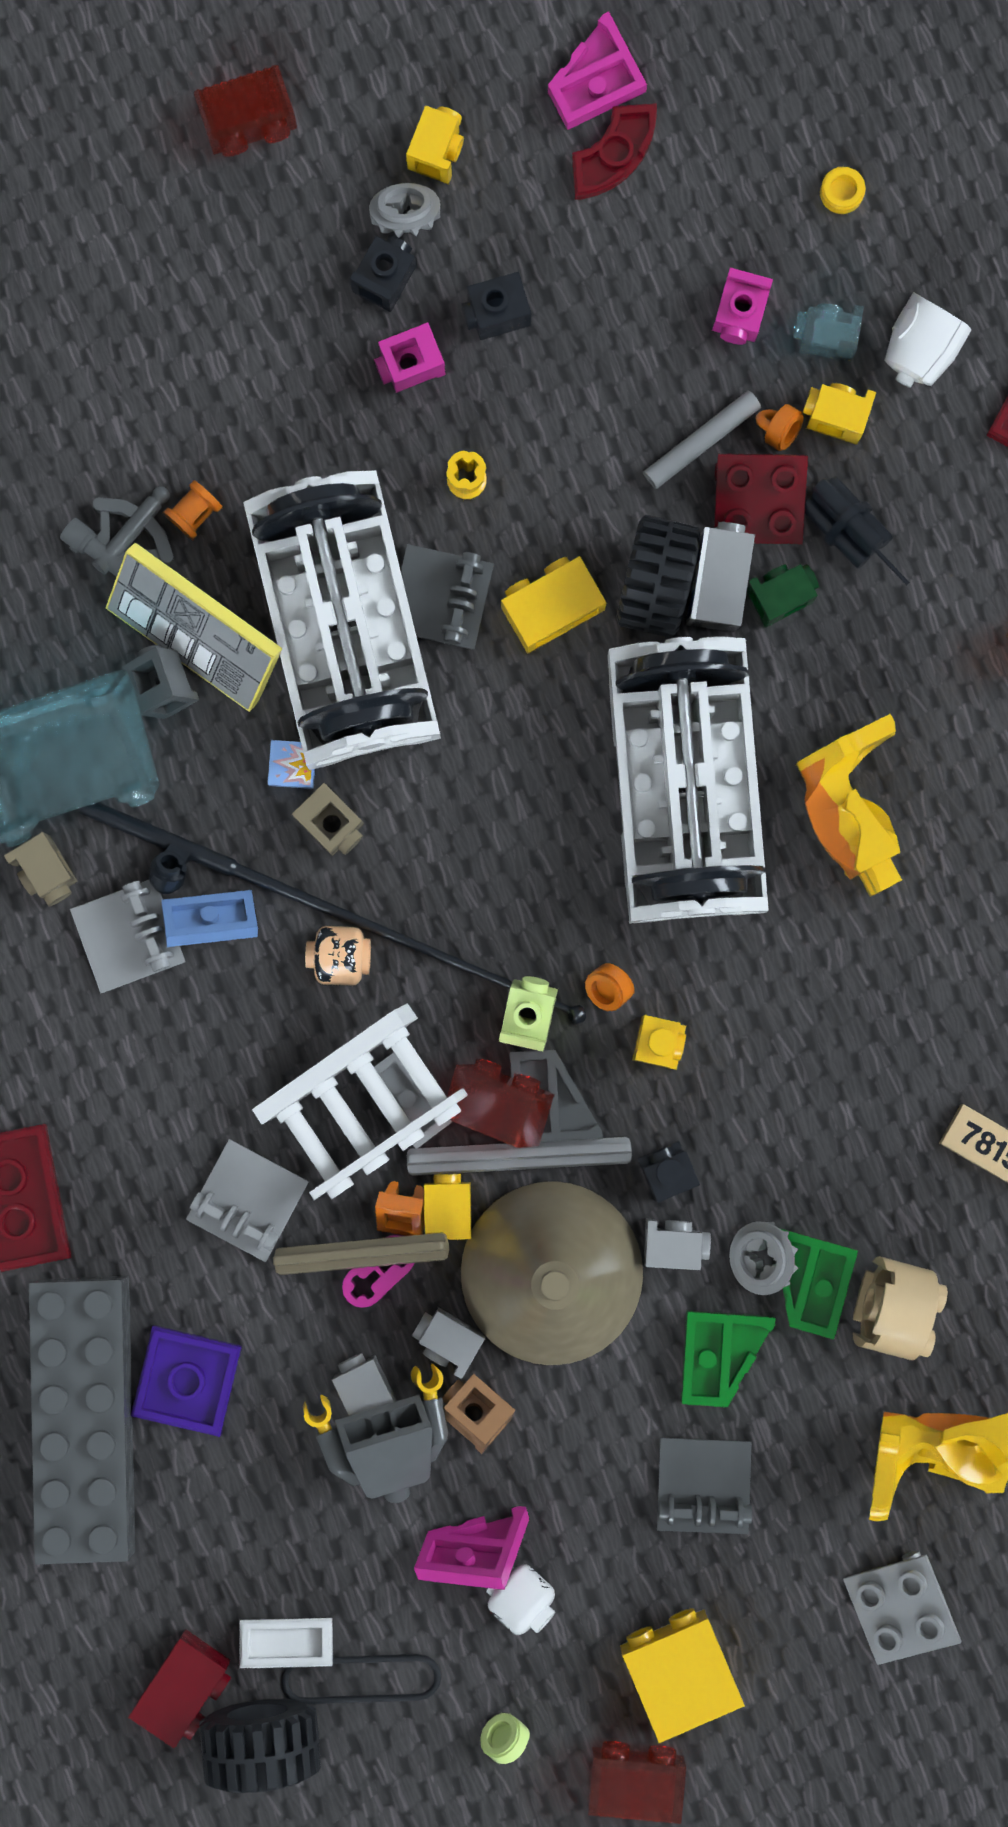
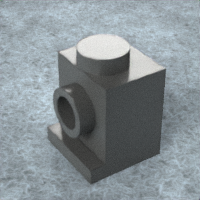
M161 645L148 646L137 653V658L122 666L136 709L141 716L165 719L199 701L197 692L191 691L177 650L163 648Z

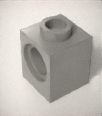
M359 1353L337 1365L340 1373L334 1375L332 1382L349 1416L397 1401L376 1355L365 1360L363 1354Z

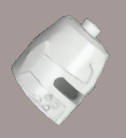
M913 292L892 327V335L884 361L893 370L898 372L895 380L911 388L915 381L932 386L955 360L972 329L952 314Z

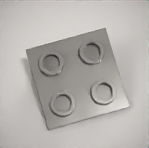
M149 880L142 883L140 881L129 883L122 887L123 890L70 909L101 994L186 962L180 946L167 947L161 904L163 898L161 893L154 889Z
M229 1139L201 1192H198L190 1206L191 1211L186 1220L266 1262L309 1181Z
M919 1550L906 1553L902 1556L903 1561L843 1578L877 1665L961 1644L962 1642L927 1554L921 1556Z

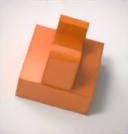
M392 1181L385 1192H379L375 1205L377 1231L405 1236L423 1234L425 1227L424 1188L416 1185L412 1197L399 1195V1182Z

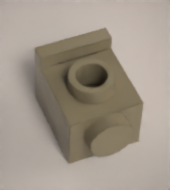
M325 783L292 813V816L332 856L338 850L346 855L363 838V835L358 831L364 825L363 821ZM331 816L338 817L341 821L339 830L333 833L326 831L324 828L325 820Z
M44 832L4 855L9 864L15 867L19 865L22 867L23 870L19 871L17 875L27 892L31 896L37 893L40 898L45 900L48 907L61 902L71 895L72 892L69 887L78 882L51 836Z

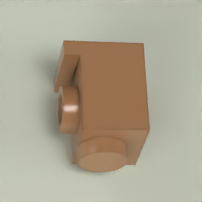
M475 1374L465 1384L458 1379L442 1398L443 1403L446 1404L443 1408L446 1421L474 1444L475 1449L481 1454L511 1421L515 1413L514 1408ZM470 1406H476L480 1409L482 1417L477 1421H472L465 1415V1410Z

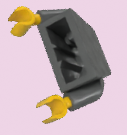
M431 1363L433 1376L427 1383L421 1382L422 1376L417 1366H414L411 1371L412 1382L423 1391L424 1401H421L420 1395H416L335 1420L336 1428L332 1429L329 1422L332 1413L330 1401L326 1396L320 1395L325 1411L319 1416L310 1414L308 1406L304 1402L303 1413L305 1421L310 1426L317 1428L319 1435L316 1436V1440L332 1474L351 1486L361 1485L368 1498L373 1499L384 1495L385 1499L391 1503L405 1501L411 1493L410 1487L425 1483L430 1478L431 1463L438 1458L448 1439L443 1399L437 1396V1390L443 1384V1375L433 1363Z

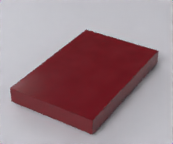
M47 1124L1 1132L0 1272L71 1258Z

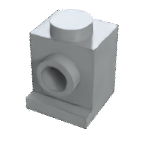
M646 1218L643 1258L645 1267L701 1270V1260H709L711 1247L710 1232L692 1230V1222L665 1220V1229L657 1228V1220Z
M439 1307L433 1316L425 1312L412 1334V1337L419 1340V1343L426 1347L423 1354L427 1358L443 1367H447L449 1362L457 1365L454 1375L460 1379L463 1378L485 1340L483 1333Z

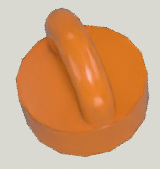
M785 404L779 411L771 409L762 410L756 415L755 419L757 425L766 431L765 443L778 451L787 449L797 437L804 417L802 411L790 404Z
M605 963L596 968L588 975L585 981V989L590 1000L600 1009L606 1011H616L632 997L635 990L628 974L611 963Z

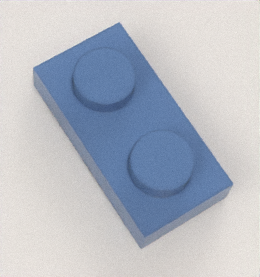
M252 890L161 900L167 947L258 937Z

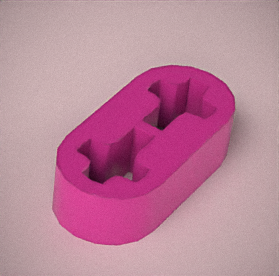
M393 1234V1235L387 1236L386 1238H388V1237H399V1236H405V1235ZM408 1263L404 1266L400 1264L392 1265L386 1271L380 1266L351 1269L343 1281V1295L353 1306L360 1308L370 1307L412 1269L415 1263ZM375 1270L380 1277L371 1286L374 1295L370 1298L365 1294L360 1295L358 1298L354 1296L352 1291L356 1285L352 1278L358 1275L364 1279Z

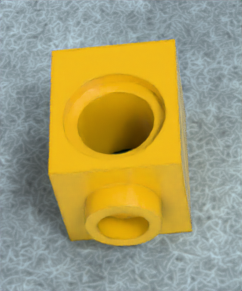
M434 1174V1183L424 1184L425 1234L442 1232L447 1235L448 1240L471 1239V1182H461V1174Z

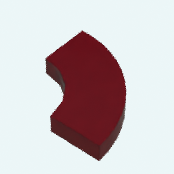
M657 103L613 106L611 123L604 136L590 148L572 153L575 200L586 199L605 193L618 186L637 169L647 154L653 139L657 117Z

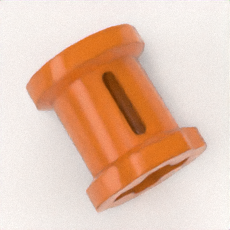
M195 480L189 485L190 490L174 508H166L163 512L191 540H194L197 536L196 530L212 512H219L222 508V505Z

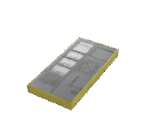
M134 543L125 552L106 609L154 644L161 645L163 648L177 650L183 665L250 712L260 700L282 648L140 545Z

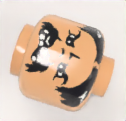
M322 926L316 934L315 941L306 942L305 967L314 968L315 978L320 984L353 986L360 982L362 975H369L371 939H364L363 933L359 928Z

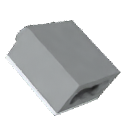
M718 522V527H705L700 535L701 539L694 568L686 625L735 632L741 627L755 534L745 533L746 526L737 523Z

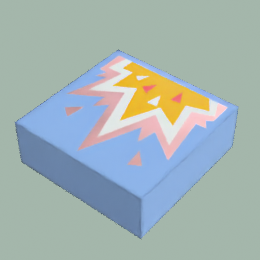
M271 740L268 785L314 789L315 769L309 770L306 766L301 742Z

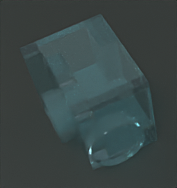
M818 304L817 307L809 306L807 312L798 311L793 338L801 339L799 353L851 362L857 350L864 306L855 305L852 313L843 312L842 307L834 304Z

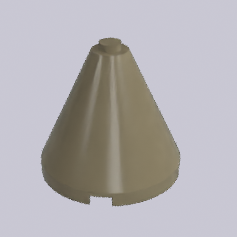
M559 1181L540 1182L522 1186L506 1193L493 1202L472 1228L471 1239L466 1241L461 1264V1283L465 1302L473 1320L482 1333L493 1344L509 1355L523 1361L542 1365H562L581 1361L595 1355L611 1344L631 1320L639 1302L643 1282V1265L639 1245L631 1227L622 1214L610 1202L592 1190Z

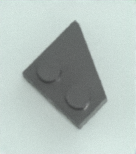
M556 1050L510 1052L515 1143L603 1138L601 1128L594 1119Z

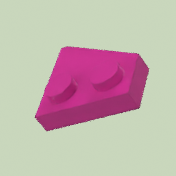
M609 12L604 13L600 17L595 30L584 43L581 42L572 53L571 60L567 66L561 68L548 84V94L567 130L612 109L613 106H619L645 93L647 90V84Z
M518 1506L511 1508L513 1516L486 1523L485 1517L482 1516L467 1520L459 1526L449 1525L428 1531L414 1567L418 1580L505 1590L529 1522L526 1507Z

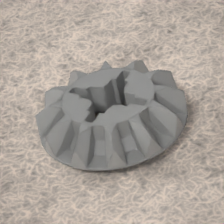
M401 183L391 185L379 191L372 198L369 205L371 222L379 226L382 234L394 231L398 238L404 233H411L417 237L419 229L431 230L433 222L440 218L439 197L433 190L420 184ZM410 206L411 210L407 214H403L404 210H407V207Z
M753 1222L745 1225L737 1232L730 1247V1265L735 1278L745 1289L758 1295L774 1294L790 1285L789 1280L798 1269L795 1265L794 1257L798 1249L791 1245L788 1239L789 1232L779 1229L775 1226L774 1222ZM768 1247V1255L777 1262L776 1264L765 1265L763 1268V1260L751 1252L765 1250Z

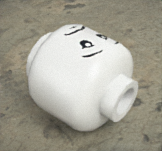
M522 1564L516 1568L512 1567L505 1590L488 1588L486 1591L491 1596L488 1601L490 1612L515 1635L524 1634L530 1628L536 1633L540 1632L555 1614V1611L549 1607L555 1597L553 1587L527 1564Z

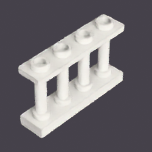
M408 1003L387 1014L252 1109L261 1124L277 1117L279 1122H285L325 1181L309 1192L314 1200L326 1192L332 1200L354 1185L349 1176L361 1168L368 1175L388 1162L389 1158L385 1152L398 1144L402 1151L426 1136L421 1127L433 1119L440 1126L461 1112L457 1103L468 1096L464 1088L447 1098L407 1039V1036L410 1034L405 1027L418 1019ZM382 1043L387 1050L392 1048L432 1108L412 1123L371 1063L374 1058L370 1052ZM346 1068L351 1075L353 1073L357 1074L396 1132L376 1147L335 1087L338 1085V1082L334 1077ZM310 1093L313 1094L315 1099L321 1098L360 1156L359 1159L341 1171L300 1112L303 1107L299 1101Z

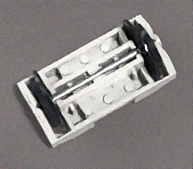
M376 470L343 472L323 479L319 476L308 477L295 482L294 486L268 490L243 502L277 645L282 648L280 657L308 769L312 770L329 766L355 756L397 746L420 744L441 739ZM356 620L357 626L349 627L348 622ZM337 625L338 630L331 632L330 626ZM421 702L417 723L406 724L414 718L412 707ZM311 729H318L322 740L333 742L323 745Z
M677 637L667 639L665 643L657 641L642 642L609 649L607 656L613 742L614 746H616L623 827L621 840L629 924L681 918L766 913L769 909L745 638L707 637L693 641L691 637ZM633 666V673L629 674L630 668ZM623 690H626V691H632L633 693H622V692H623ZM697 787H701L702 791H697ZM679 788H686V792L679 793ZM638 885L650 887L653 900L678 902L649 905ZM743 894L740 898H717Z

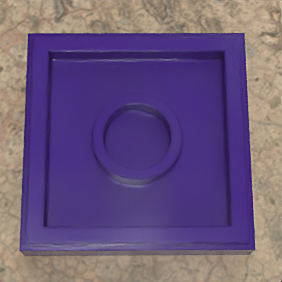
M153 1325L131 1416L220 1437L242 1346Z

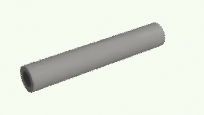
M747 390L644 470L643 475L654 489L659 488L761 409L758 399L752 392Z

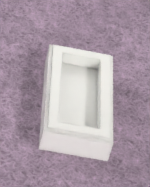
M332 1618L240 1620V1668L333 1666Z

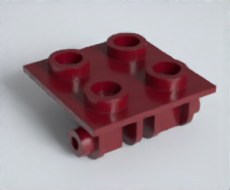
M718 453V460L715 463L716 500L714 528L718 527V522L737 523L746 526L745 533L755 534L754 544H803L808 455Z

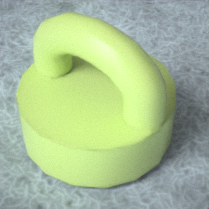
M501 1713L492 1717L484 1726L480 1737L481 1748L486 1755L497 1763L508 1764L521 1756L528 1743L530 1732L513 1715Z

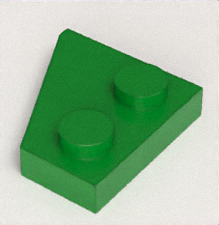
M686 1310L681 1403L686 1405L728 1407L739 1389L738 1385L742 1378L748 1373L757 1357L756 1354L768 1333L773 1330L776 1318L763 1315Z

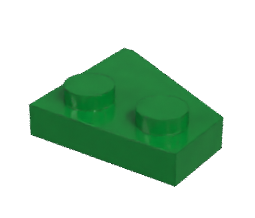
M781 1229L789 1232L788 1239L791 1245L798 1249L794 1255L795 1265L798 1269L792 1274L789 1280L790 1285L783 1288L789 1326L834 1340L859 1250Z

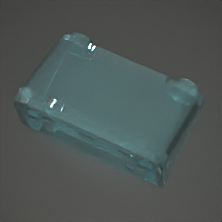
M127 670L111 672L0 710V844L5 842L7 847L19 845L31 838L30 831L39 821L112 797H116L119 803L128 802L130 807L140 806L155 797L154 794L159 788L160 783L135 689Z

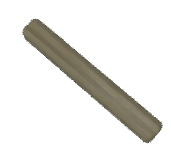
M441 1232L282 1247L275 1250L273 1265L275 1266L276 1273L288 1275L441 1261L448 1258L450 1250L447 1235Z

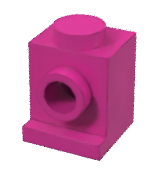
M730 268L712 331L721 333L720 337L729 343L743 345L746 344L747 340L755 342L773 279ZM737 301L748 304L750 309L746 312H741L736 309L734 303Z
M428 322L378 342L381 357L374 359L376 368L383 384L392 382L396 393L432 378L446 375L444 360ZM410 357L415 359L417 365L405 370L401 368L400 363L404 358Z

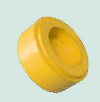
M850 167L832 169L826 174L820 187V197L827 209L838 214L854 211L859 207L865 195L864 179L859 172Z

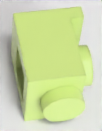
M525 976L522 978V981L514 979L510 987L499 1042L543 1052L548 1038L558 989L549 987L548 981L537 977ZM526 1007L531 1008L535 1011L536 1018L521 1017L520 1010Z

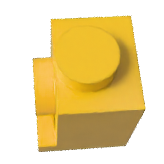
M425 105L406 153L407 168L409 170L446 184L450 183L452 177L451 161H457L464 142V136L459 135V125L462 116L458 112L447 107L434 109Z
M832 383L830 386L822 384L820 390L811 387L803 409L804 414L810 415L806 429L857 445L863 435L876 392L867 390L865 396L861 397L856 395V391L853 388L844 384Z
M643 1015L632 1060L677 1070L678 1061L681 1060L684 1050L686 1026L680 1025L679 1022Z

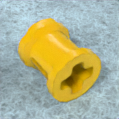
M459 451L449 459L446 472L447 485L456 497L464 500L473 499L483 492L487 483L486 464L483 458L476 452ZM463 468L465 471L470 472L474 469L475 481L470 483L466 478L458 481V470Z

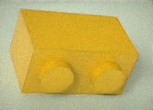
M580 556L570 562L567 557L560 558L544 569L545 576L532 583L528 579L521 580L505 591L507 597L501 600V608L527 654L605 611L607 602Z

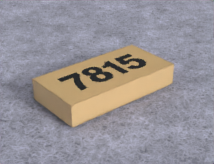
M961 1104L939 1144L1008 1183V1130L968 1106Z

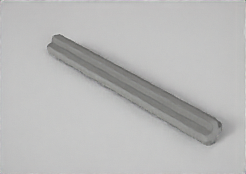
M627 1137L412 1148L407 1152V1170L410 1175L414 1176L628 1164L631 1162L632 1150L630 1139Z

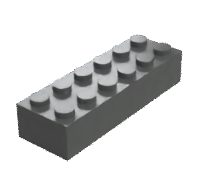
M129 1276L37 1279L29 1283L35 1565L127 1562L135 1553Z

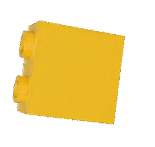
M693 1608L680 1611L669 1618L670 1624L654 1631L652 1627L641 1628L626 1637L628 1642L620 1645L622 1656L659 1743L745 1706L704 1609L696 1613Z

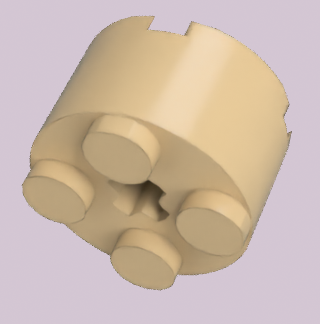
M880 1256L876 1257L872 1262L877 1264L878 1268L875 1272L866 1270L860 1285L853 1320L861 1322V1334L853 1332L854 1343L858 1347L907 1360H915L918 1356L929 1357L935 1345V1331L932 1329L936 1313H941L945 1307L948 1294L947 1287L938 1283L937 1275L932 1270Z

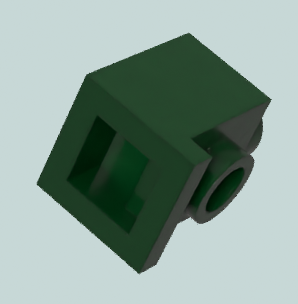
M784 564L762 577L765 582L763 584H760L757 577L749 580L746 591L765 628L813 604L818 596L815 590L819 588V584L808 564L803 566L800 564L790 570Z

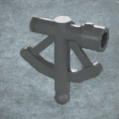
M158 486L153 490L152 496H148L139 507L126 500L95 498L93 509L100 513L101 531L99 534L96 535L82 521L74 518L64 528L60 539L69 545V549L75 554L81 553L83 555L86 553L93 558L92 565L104 575L109 571L117 577L125 551L145 529L154 540L157 548L146 551L166 565H170L174 558L166 532L154 519L156 514L162 509L161 505L169 500L170 493L167 488ZM110 514L123 515L129 518L110 541Z

